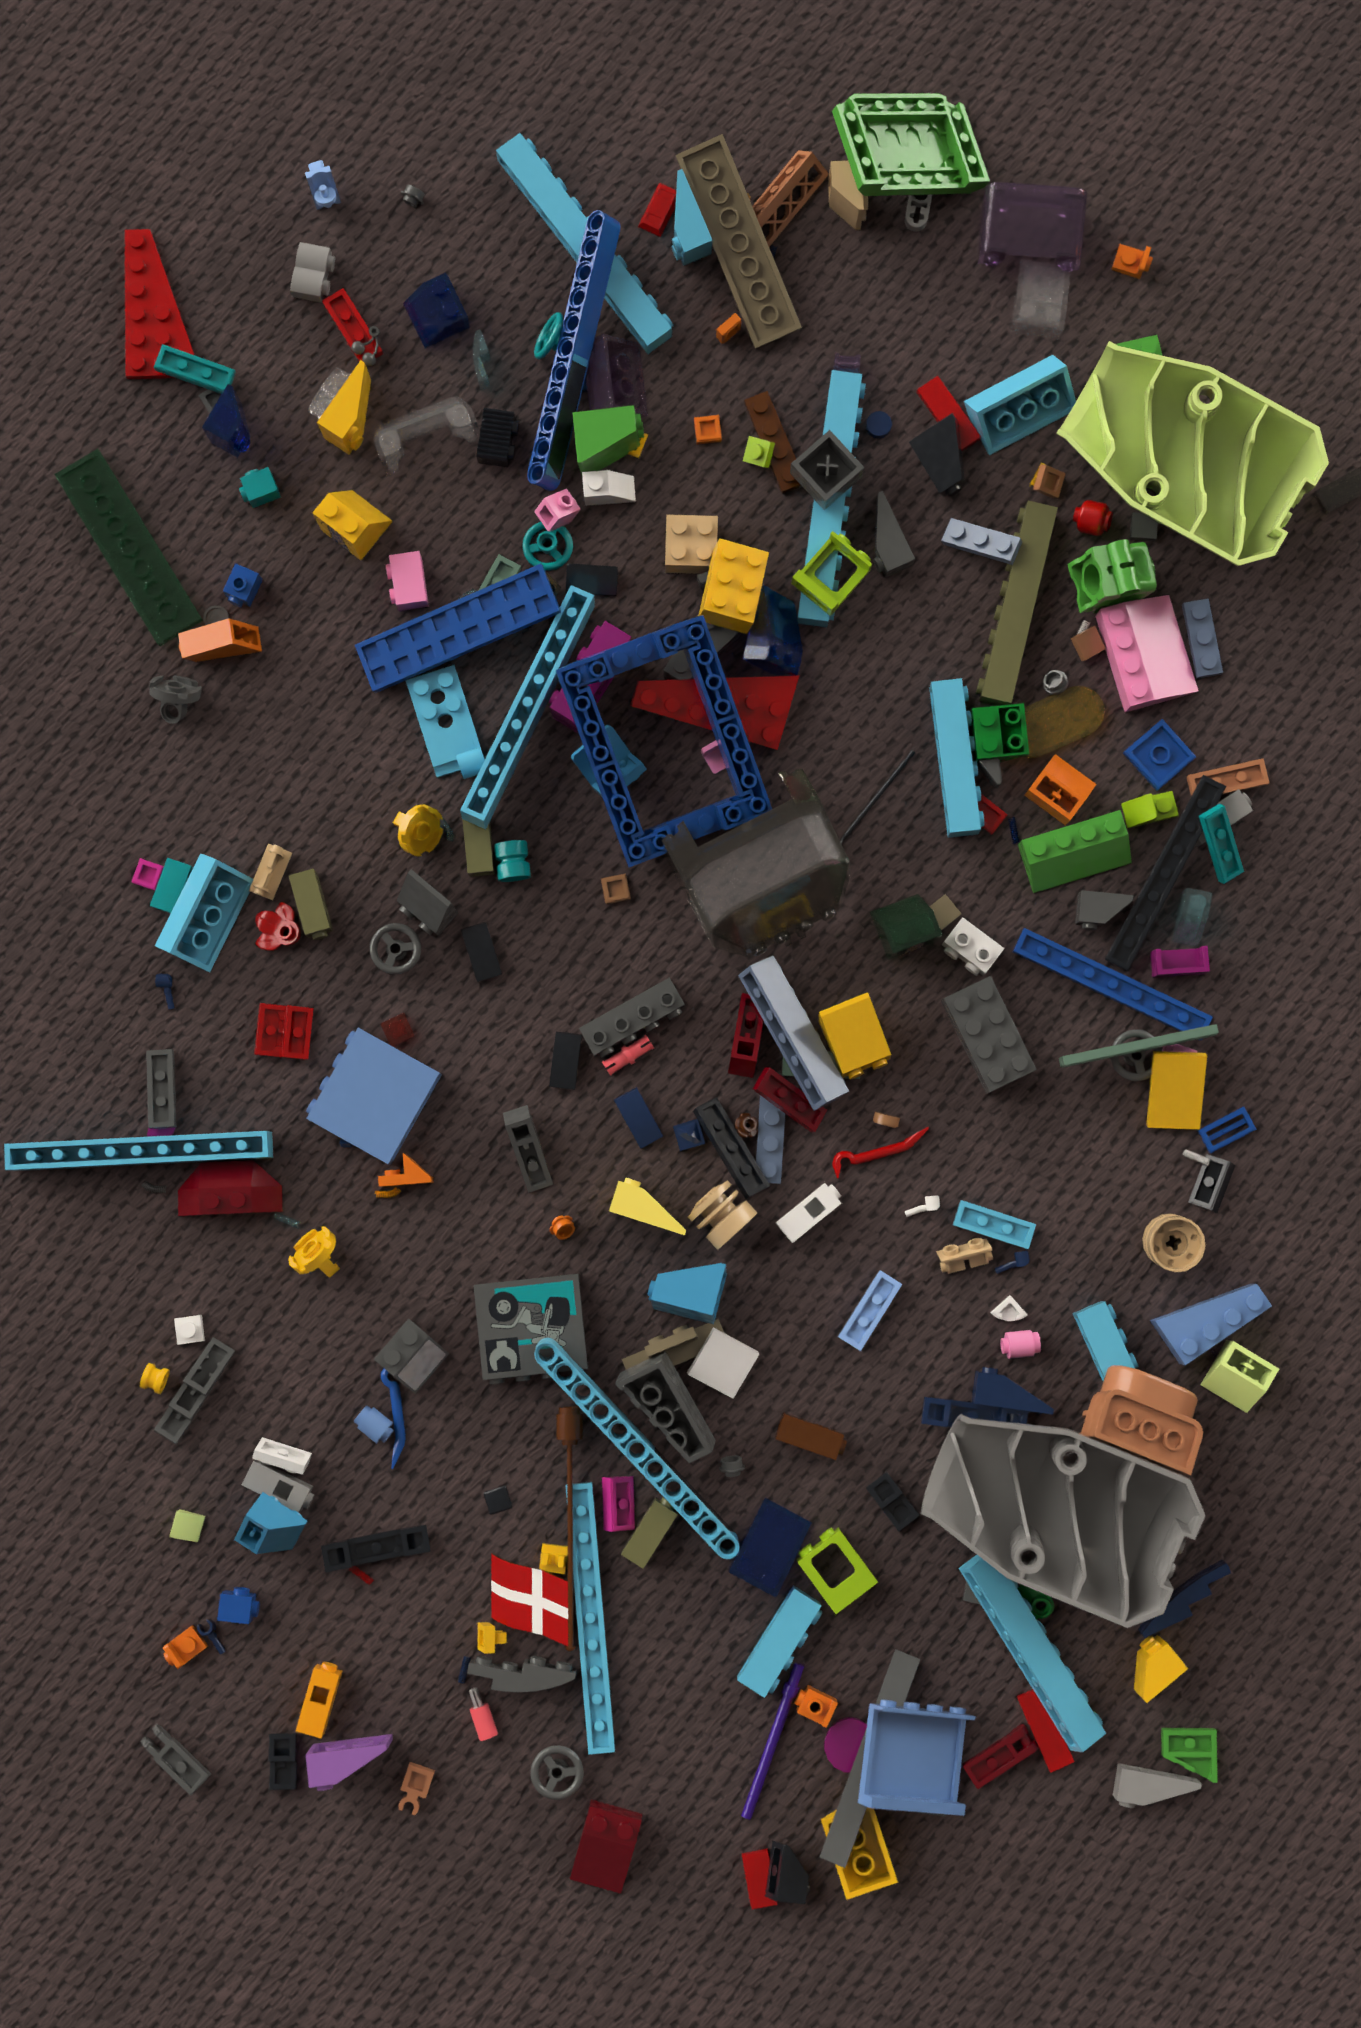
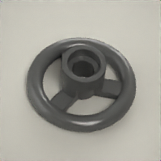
M391 923L381 927L373 935L370 942V956L373 963L381 971L388 974H402L409 971L416 965L421 955V942L418 935L412 928L401 923ZM401 931L407 934L412 942L404 943L401 940H393L388 932ZM381 938L387 944L386 952L388 957L385 963L380 959L377 952V946ZM399 945L400 951L396 954L392 953V947ZM413 950V955L406 964L393 967L395 961L402 960L407 955V951Z
M1133 1029L1119 1035L1112 1046L1122 1044L1127 1039L1133 1037L1147 1039L1154 1036L1144 1030ZM1161 1047L1155 1048L1154 1051H1162ZM1146 1051L1138 1052V1060L1132 1058V1053L1122 1055L1125 1063L1135 1067L1137 1073L1125 1070L1120 1064L1118 1056L1111 1058L1114 1069L1125 1079L1143 1081L1151 1077L1152 1066L1145 1071L1143 1065Z
M554 1745L543 1749L536 1755L531 1765L530 1775L533 1786L542 1796L552 1800H562L572 1796L579 1789L583 1781L584 1769L579 1756L573 1750L565 1746ZM551 1754H563L569 1757L575 1767H568L563 1759H553ZM543 1760L548 1766L547 1774L549 1781L546 1787L542 1785L538 1775L539 1766ZM554 1768H560L562 1770V1774L555 1775L552 1770ZM566 1776H575L574 1782L569 1788L560 1792L553 1791L557 1781L564 1780Z

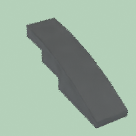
M214 1337L210 1340L183 1380L182 1386L168 1405L169 1408L154 1428V1432L173 1444H178L231 1360L235 1350Z

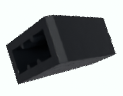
M951 413L909 441L943 497L946 495L951 497L957 494L962 489L961 486L965 484L959 423L953 413Z

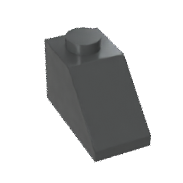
M1081 890L1077 896L1075 924L1082 925L1084 930H1097V926L1101 927L1132 902L1133 895Z

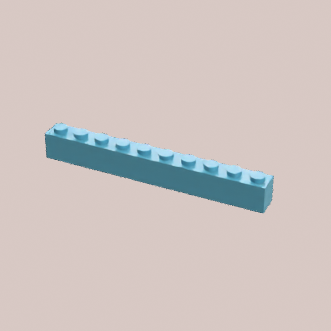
M519 133L496 150L497 160L577 262L589 216L585 217L581 212L582 207L574 196L570 198L567 194L564 182L559 177L555 178L551 173L552 169L547 160L539 158L533 142L529 138L525 140L521 133ZM614 255L604 298L646 353L649 354L672 337L673 324L665 313L661 315L658 311L655 299L650 294L646 295L641 289L643 286L635 274L631 276L626 270L627 265L620 255Z
M832 370L823 435L830 430L852 453V447L857 448L859 432L854 431L855 424L861 423L863 408L858 407L859 399H864L866 384L861 383L862 374ZM852 486L825 510L814 500L805 566L827 542L832 531L837 535L843 534L845 536L846 531L841 530L842 521L847 522L849 506H844L845 497L851 496ZM833 551L815 572V576L834 592L838 591L839 580H834L835 570L840 571L842 556L838 555V551ZM801 592L797 623L827 627L829 620H834L835 612L830 617Z
M572 585L570 586L560 606L562 613L556 614L460 809L463 820L481 828H487L559 681L555 670L566 666L595 607L593 594Z
M270 1131L4 1144L5 1170L24 1171L273 1158V1136Z

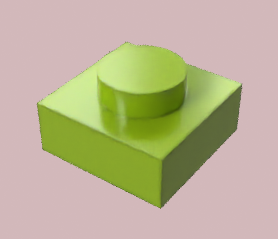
M749 436L743 461L769 468L775 443Z

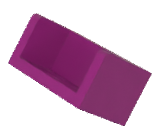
M1201 946L1195 949L1164 951L1155 949L1150 952L1152 978L1204 975L1210 972L1208 946Z

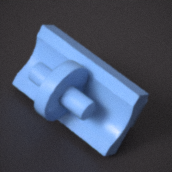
M322 160L308 164L310 171L306 172L305 175L316 208H330L334 203H341L330 166L325 167Z

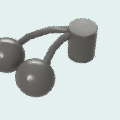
M372 326L369 329V334L372 336L371 340L366 343L355 341L352 344V351L357 355H361L365 351V345L370 344L375 338V352L373 354L365 353L362 357L363 362L367 366H373L376 362L375 354L379 346L377 337L380 336V330L376 326Z

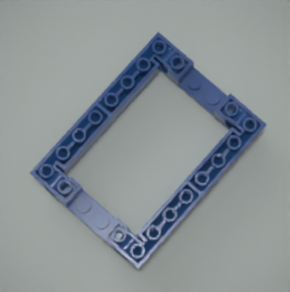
M703 615L673 624L555 670L628 867L677 849L676 846L720 829L726 831L773 813ZM684 650L735 795L642 830L591 688L587 685L613 678L614 675Z

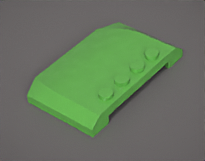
M939 93L853 94L842 104H837L832 110L858 191L864 196L964 194L982 189L990 182L964 104L960 102L957 105H953L947 102L946 96Z

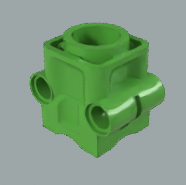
M1123 539L1108 545L1091 547L1083 556L1068 564L1070 576L1077 589V604L1080 613L1091 611L1098 613V610L1123 602L1141 600L1153 593L1157 587L1154 563L1145 542L1129 544L1128 539Z

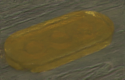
M1073 686L1065 689V691L1058 695H1051L1024 707L1029 755L1024 757L1032 759L1042 757L1094 733L1101 725L1105 714L1104 704L1100 696L1088 687Z

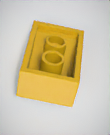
M362 360L357 364L317 421L324 439L348 455L353 449L356 451L363 442L362 436L364 434L371 378L366 364Z

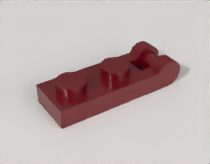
M1025 1724L1019 1725L1009 1734L962 1764L977 1790L1038 1750L1039 1747L1035 1740H1031L1027 1733L1029 1731ZM1019 1740L1022 1748L1016 1751L1012 1744Z

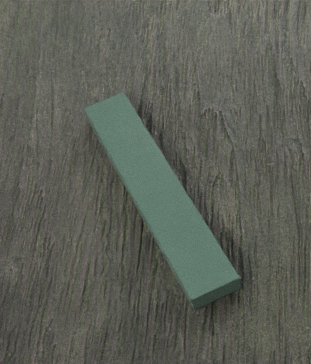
M1217 1024L1062 1056L1059 1058L1060 1067L1064 1068L1217 1035L1219 1032Z

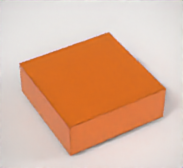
M734 313L716 329V338L722 344H725L741 330V318Z
M719 415L694 418L697 444L722 442Z

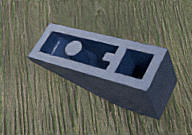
M982 1367V1372L975 1371L972 1403L1053 1414V1408L1006 1376L998 1374V1369Z

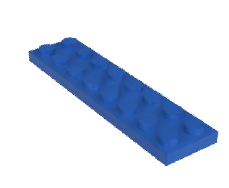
M540 563L355 644L372 692L377 693L562 612L545 569Z

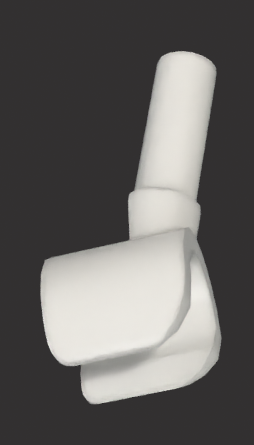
M939 1196L925 1197L926 1205L906 1210V1217L920 1212L937 1210L940 1207Z

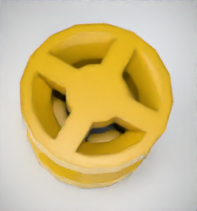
M148 1363L141 1377L140 1388H151L155 1393L161 1394L167 1383L170 1370L167 1368L158 1369L155 1364Z

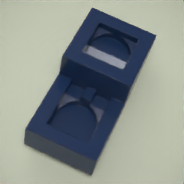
M637 1087L614 1099L640 1149L663 1137Z

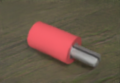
M472 1688L469 1690L474 1707L469 1710L479 1740L484 1741L498 1735V1731L489 1704L482 1703L478 1688Z

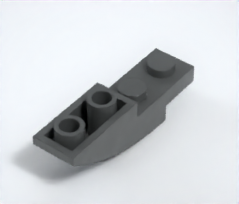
M477 1656L476 1659L470 1660L467 1674L493 1679L491 1690L534 1692L550 1689L574 1680L577 1669H573L571 1663L557 1661L556 1665L546 1663V1659L539 1656H531L530 1660L525 1659L523 1669L518 1668V1664L514 1662L503 1661L502 1665L492 1663V1659L489 1657Z

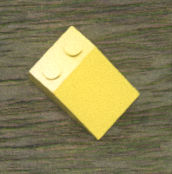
M625 1178L624 1182L618 1181L609 1209L610 1212L685 1235L686 1229L645 1189L640 1188L641 1182Z

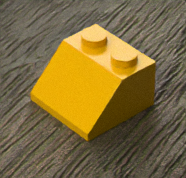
M1151 1635L1144 1639L1140 1644L1141 1649L1137 1651L1134 1690L1146 1703L1188 1670L1169 1644L1159 1635L1155 1637Z

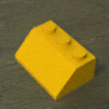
M867 1807L846 1868L836 1865L846 1899L898 1883L874 1808ZM836 1810L821 1819L826 1837Z

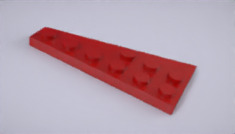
M125 230V376L127 379L175 378L154 370L162 344L195 355L151 230Z
M800 675L726 678L749 742L778 750ZM694 679L637 681L630 706L712 730Z

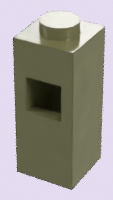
M463 820L468 875L474 877L495 874L490 822L487 828L484 829Z
M310 869L288 875L305 936L308 938L312 937L313 940L328 937L327 932L333 931L317 871Z
M662 1497L661 1501L657 1498L654 1499L621 1552L622 1556L644 1569L678 1515V1512L674 1510V1507L664 1497Z

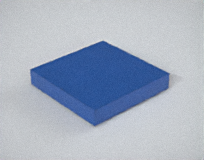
M1163 719L1123 752L1156 791L1196 758L1194 753Z

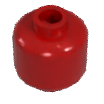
M1086 500L1081 507H1076L1073 522H1077L1079 532L1101 536L1104 531H1109L1113 512L1109 511V506L1105 503Z

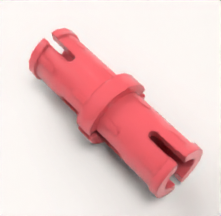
M646 1034L628 1047H621L620 1052L602 1061L605 1068L615 1063V1065L607 1069L610 1076L627 1064H634L635 1059L654 1049L652 1043L641 1048L643 1044L650 1041Z

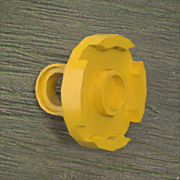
M422 804L416 805L406 814L398 812L392 823L399 827L398 840L405 852L419 857L425 851L431 852L437 846L443 834V828L440 827V819L443 820L437 809Z
M321 1227L322 1230L319 1232L316 1229L310 1230L293 1247L296 1253L294 1257L289 1256V1265L299 1274H307L319 1268L325 1275L331 1278L340 1270L339 1266L336 1263L333 1264L330 1260V1255L335 1248L336 1237L326 1227Z

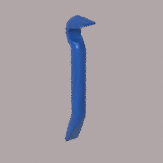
M383 1368L381 1380L390 1391L395 1431L391 1469H394L404 1448L406 1434L399 1384L397 1381H391L388 1378L389 1372Z

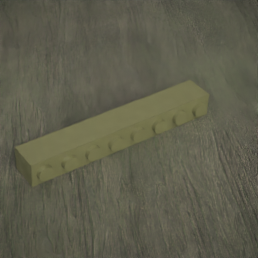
M1028 500L1025 508L1019 509L1016 523L1021 525L1019 533L1014 532L1013 536L1021 538L1022 545L1013 565L1006 563L1005 571L1009 572L1008 580H1003L999 595L1003 596L1002 605H997L993 620L998 622L996 630L991 629L987 644L992 645L990 654L985 653L982 669H986L984 679L979 678L976 693L980 694V702L996 706L1011 705L1058 507Z

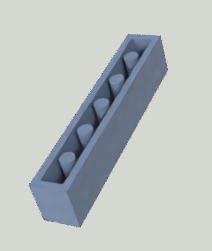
M774 956L754 963L738 975L812 1109L815 1111L849 1092L844 1078L838 1072L831 1055L824 1047L818 1032L815 1031L807 1012L801 1006L794 989L788 983L781 966L777 963Z

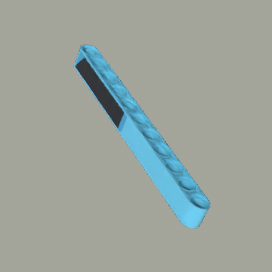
M552 1338L541 1339L537 1343L534 1353L538 1364L721 1558H734L740 1548L738 1536L734 1530ZM543 1346H549L554 1350V1355L546 1358L540 1354L539 1350ZM563 1365L569 1366L572 1374L568 1377H563L558 1373V1368ZM579 1385H586L591 1392L586 1396H580L577 1394L576 1388ZM598 1404H603L607 1406L609 1411L605 1415H598L595 1413L594 1407ZM620 1423L627 1430L623 1434H616L613 1432L612 1427ZM634 1443H641L645 1449L643 1452L636 1454L630 1450V1446ZM652 1462H658L663 1468L661 1471L654 1473L648 1469V1466ZM675 1481L681 1487L679 1490L671 1492L667 1490L666 1485L669 1482ZM688 1501L698 1503V1507L694 1511L685 1509L684 1505ZM706 1520H713L716 1526L712 1530H706L702 1524ZM725 1539H730L734 1542V1545L730 1549H724L720 1546V1543Z

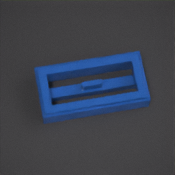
M1241 1107L1197 1131L1202 1137L1208 1152L1212 1153L1257 1129L1245 1107ZM1242 1114L1243 1119L1210 1136L1206 1134L1207 1131ZM1247 1123L1248 1128L1212 1145V1140Z

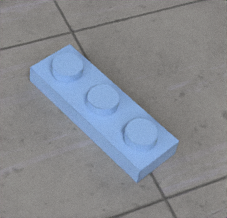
M879 1270L838 1337L861 1351L902 1284Z

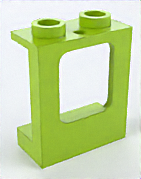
M834 531L830 533L827 542L807 565L795 573L791 583L830 617L870 572L872 567L871 559L865 552L861 550L856 551L850 546L851 542L843 534L837 535ZM833 551H839L857 566L856 572L837 592L832 591L815 576L816 570Z
M831 1527L819 1536L821 1541L816 1545L812 1546L810 1543L798 1552L800 1557L796 1560L834 1613L837 1614L877 1584L878 1581L839 1527L835 1530ZM832 1543L839 1546L855 1569L851 1576L834 1588H830L811 1563L814 1556Z

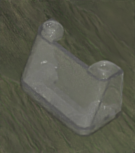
M459 396L449 397L377 425L373 430L372 438L387 477L399 473V461L401 458L406 457L402 445L449 427L453 438L463 437L470 445L479 442L480 432L477 421L465 399Z

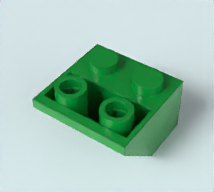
M1024 703L972 708L971 734L975 742V751H973L974 761L978 763L979 760L998 758L1000 762L1029 755Z

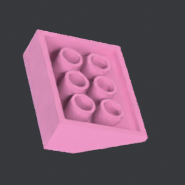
M1169 595L1123 602L1099 610L1095 616L1125 713L1199 692Z

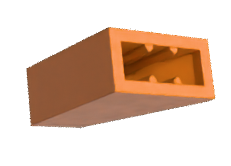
M230 618L178 633L179 651L182 659L194 662L262 652L259 627Z

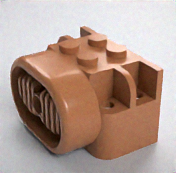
M1113 1365L1107 1369L1101 1391L1093 1396L1089 1409L1084 1410L1082 1413L1085 1421L1080 1434L1182 1476L1192 1474L1203 1437V1429L1198 1421L1192 1419L1198 1402L1194 1393L1147 1372L1126 1366Z

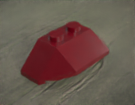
M255 1161L200 1163L178 1189V1216L283 1212L282 1185Z

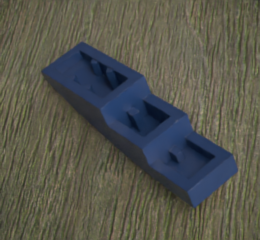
M1220 1560L1198 1572L1177 1587L1170 1597L1164 1614L1144 1621L1138 1628L1139 1633L1146 1638L1192 1616L1188 1605L1212 1594L1208 1584L1231 1573L1227 1563Z

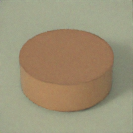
M875 1112L873 1121L877 1124L896 1128L899 1125L900 1118Z

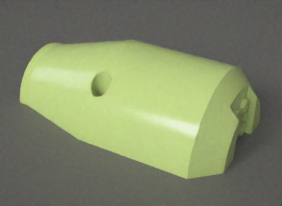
M1110 341L1069 415L1056 433L1066 439L1129 506L1236 566L1276 555L1288 534L1282 528L1286 526L1293 514L1289 512L1290 508H1294L1304 494H1308L1316 486L1329 464L1320 427L1210 366L1125 348ZM1199 395H1206L1211 403L1205 404L1201 402ZM1146 488L1152 489L1157 495H1149Z

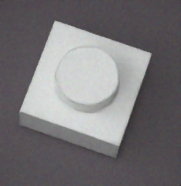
M202 1315L174 1319L177 1345L205 1341Z

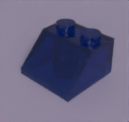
M447 273L422 283L403 303L424 348L470 328L468 316Z
M227 384L202 428L212 444L238 458L240 453L246 452L250 445V433L242 403L233 386Z

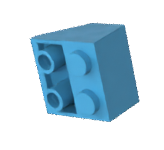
M262 1492L246 1514L234 1540L255 1554L291 1550L299 1539L307 1520L297 1511L290 1510L282 1505L277 1498Z

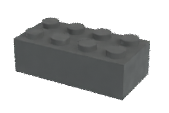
M991 976L941 1000L986 1094L1037 1070Z

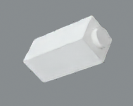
M824 1183L775 1223L790 1242L793 1243L841 1204L838 1200L841 1194L832 1184L827 1186Z

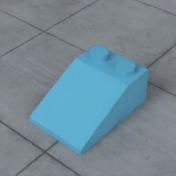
M683 169L677 171L674 238H672L673 245L671 247L676 260L681 259L683 265L710 255L713 240Z

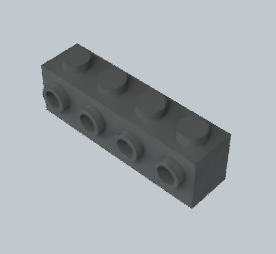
M669 977L583 1025L579 1030L594 1057L600 1055L601 1058H604L615 1051L613 1047L622 1042L625 1046L636 1040V1034L645 1029L648 1033L659 1027L658 1021L666 1017L672 1020L683 1013L681 1009L685 1007V1004Z

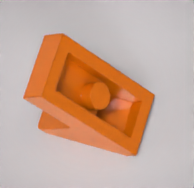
M403 1153L404 1174H400V1169L386 1170L384 1171L385 1176H378L379 1187L434 1183L433 1177L405 1153Z

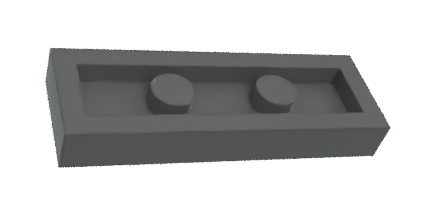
M174 1050L146 1051L148 1128H177Z

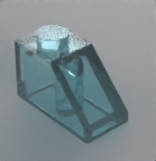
M1191 888L1181 891L1172 942L1198 947L1209 915L1212 899L1211 892Z

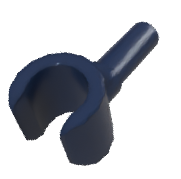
M157 974L155 985L157 988H164L168 1010L175 1007L171 993L172 977L169 974Z
M1028 1251L1015 1252V1261L996 1267V1273L999 1274L1011 1268L1026 1266L1030 1261Z
M206 1619L210 1625L208 1632H205L202 1625L198 1624V1632L209 1637L219 1654L224 1653L226 1650L215 1633V1622L211 1619Z

